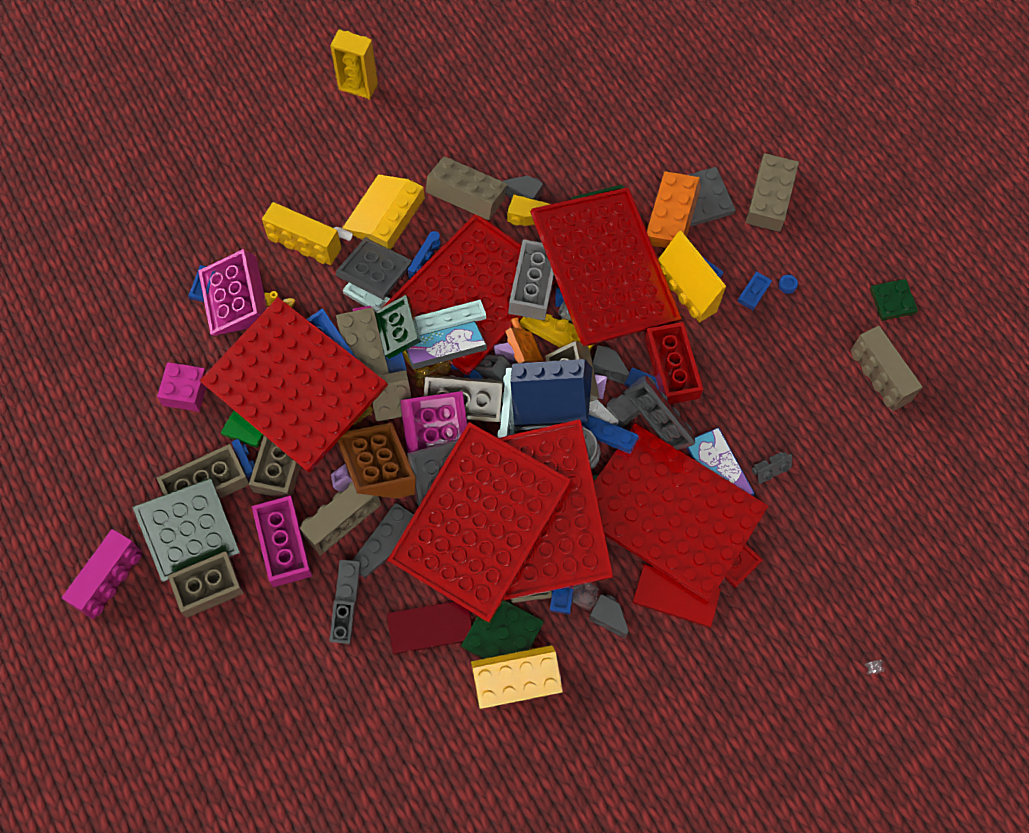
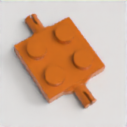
M513 318L511 322L514 328H509L505 332L508 337L507 341L514 351L515 360L518 363L544 362L532 332L523 329L518 318Z

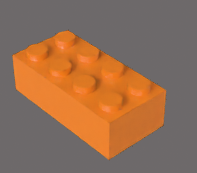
M664 171L647 229L652 246L667 248L679 231H682L687 237L701 189L700 177Z

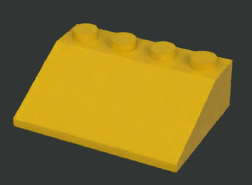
M378 174L342 229L352 232L353 236L361 240L366 237L391 250L424 200V187L408 179Z
M679 231L658 261L670 290L678 295L679 301L686 305L690 315L700 323L717 312L726 285L683 232Z

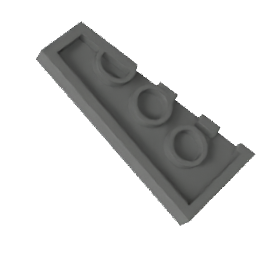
M397 503L394 504L352 560L361 562L360 576L364 579L389 558L414 516Z

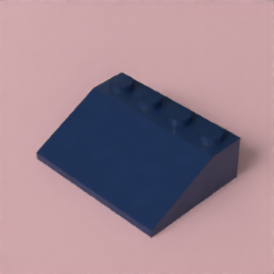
M585 359L512 364L510 384L514 425L562 424L581 419L582 423H588L593 370L591 365Z

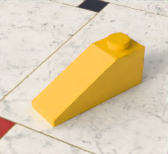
M513 194L507 212V222L522 226L535 225L530 213L531 209L550 204Z

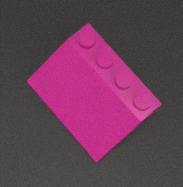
M245 249L198 271L210 334L212 336L248 329L267 309L257 258ZM210 279L211 284L209 287V294H207L206 287Z
M462 391L400 400L408 453L458 440L467 426Z

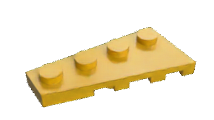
M546 314L545 321L522 317L520 320L521 327L559 348L574 341L580 343L575 327L569 323V320H558L552 318V315ZM594 344L589 346V351L592 349Z

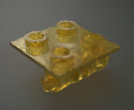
M452 359L427 367L417 368L414 370L415 374L411 375V378L417 379L415 383L418 388L421 386L424 388L427 375H432V372L434 375L439 374L440 376L449 373L451 367L448 363L452 362Z

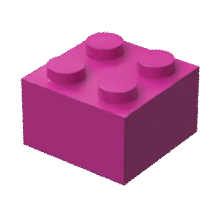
M167 362L157 395L162 406L200 412L206 387L199 380L207 373L205 368Z

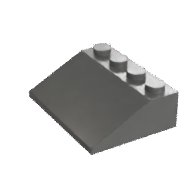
M645 375L624 391L625 395L663 441L673 446L676 450L693 446L696 443L691 426L681 419L679 411L669 404L667 396L656 388V383L652 378Z

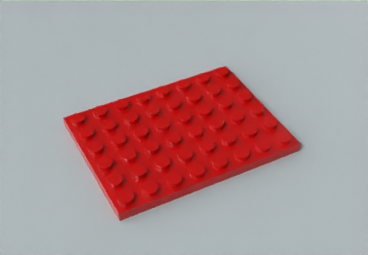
M629 187L531 209V216L578 338L583 346H590L642 332L648 328L679 322L682 319Z
M474 214L383 307L407 295L410 298L414 316L416 317L481 300L486 313V319L477 321L476 324L486 343L487 350L447 360L469 376L494 349V346L507 335L505 331L513 328L511 320L518 318L520 321L523 317L508 314L522 245L484 218ZM555 275L553 278L552 285L557 281Z
M278 297L199 380L308 473L313 470L388 386L386 381Z
M581 419L498 438L572 480L503 601L614 578Z
M469 422L390 554L388 561L490 623L572 480Z
M635 423L630 432L639 435V439L631 454L617 449L594 481L605 536L709 602L764 515L768 505Z

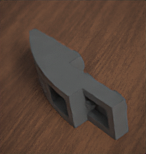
M340 560L330 642L351 644L360 585L361 562Z

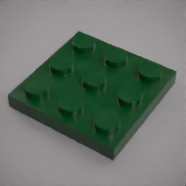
M502 601L490 623L477 616L461 648L481 659L530 650L544 621L507 601Z

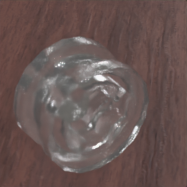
M883 660L866 663L865 667L868 668L867 675L885 672L886 669L882 667Z

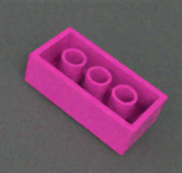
M288 496L252 506L267 575L272 587L312 577L292 497Z
M112 529L67 589L62 599L94 620L96 616L103 612L104 605L108 599L115 595L118 585L128 577V571L131 567L139 562L142 551L131 540Z

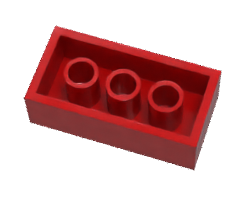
M684 322L648 328L644 340L659 391L667 396L669 404L700 399L703 386Z

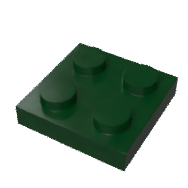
M906 279L871 286L870 292L881 321L914 315L918 312Z

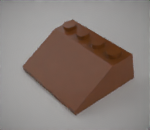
M392 423L347 431L337 443L357 494L395 499L415 495L416 478Z

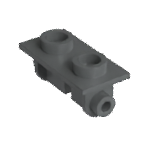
M779 452L769 458L771 464L766 460L755 464L751 470L754 475L758 474V483L761 484L769 481L773 477L792 468V455H788L786 452Z

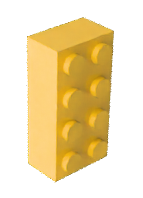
M338 29L330 45L338 90L371 99L378 84L372 39Z
M272 202L262 218L267 237L270 241L274 243L279 242L290 250L295 249L306 257L311 256L322 264L332 265L341 250L340 239L336 229Z
M553 646L471 661L480 709L562 693L557 657Z

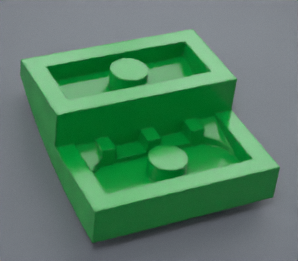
M233 411L221 431L222 436L233 440L239 439L241 443L258 448L264 436L235 411Z

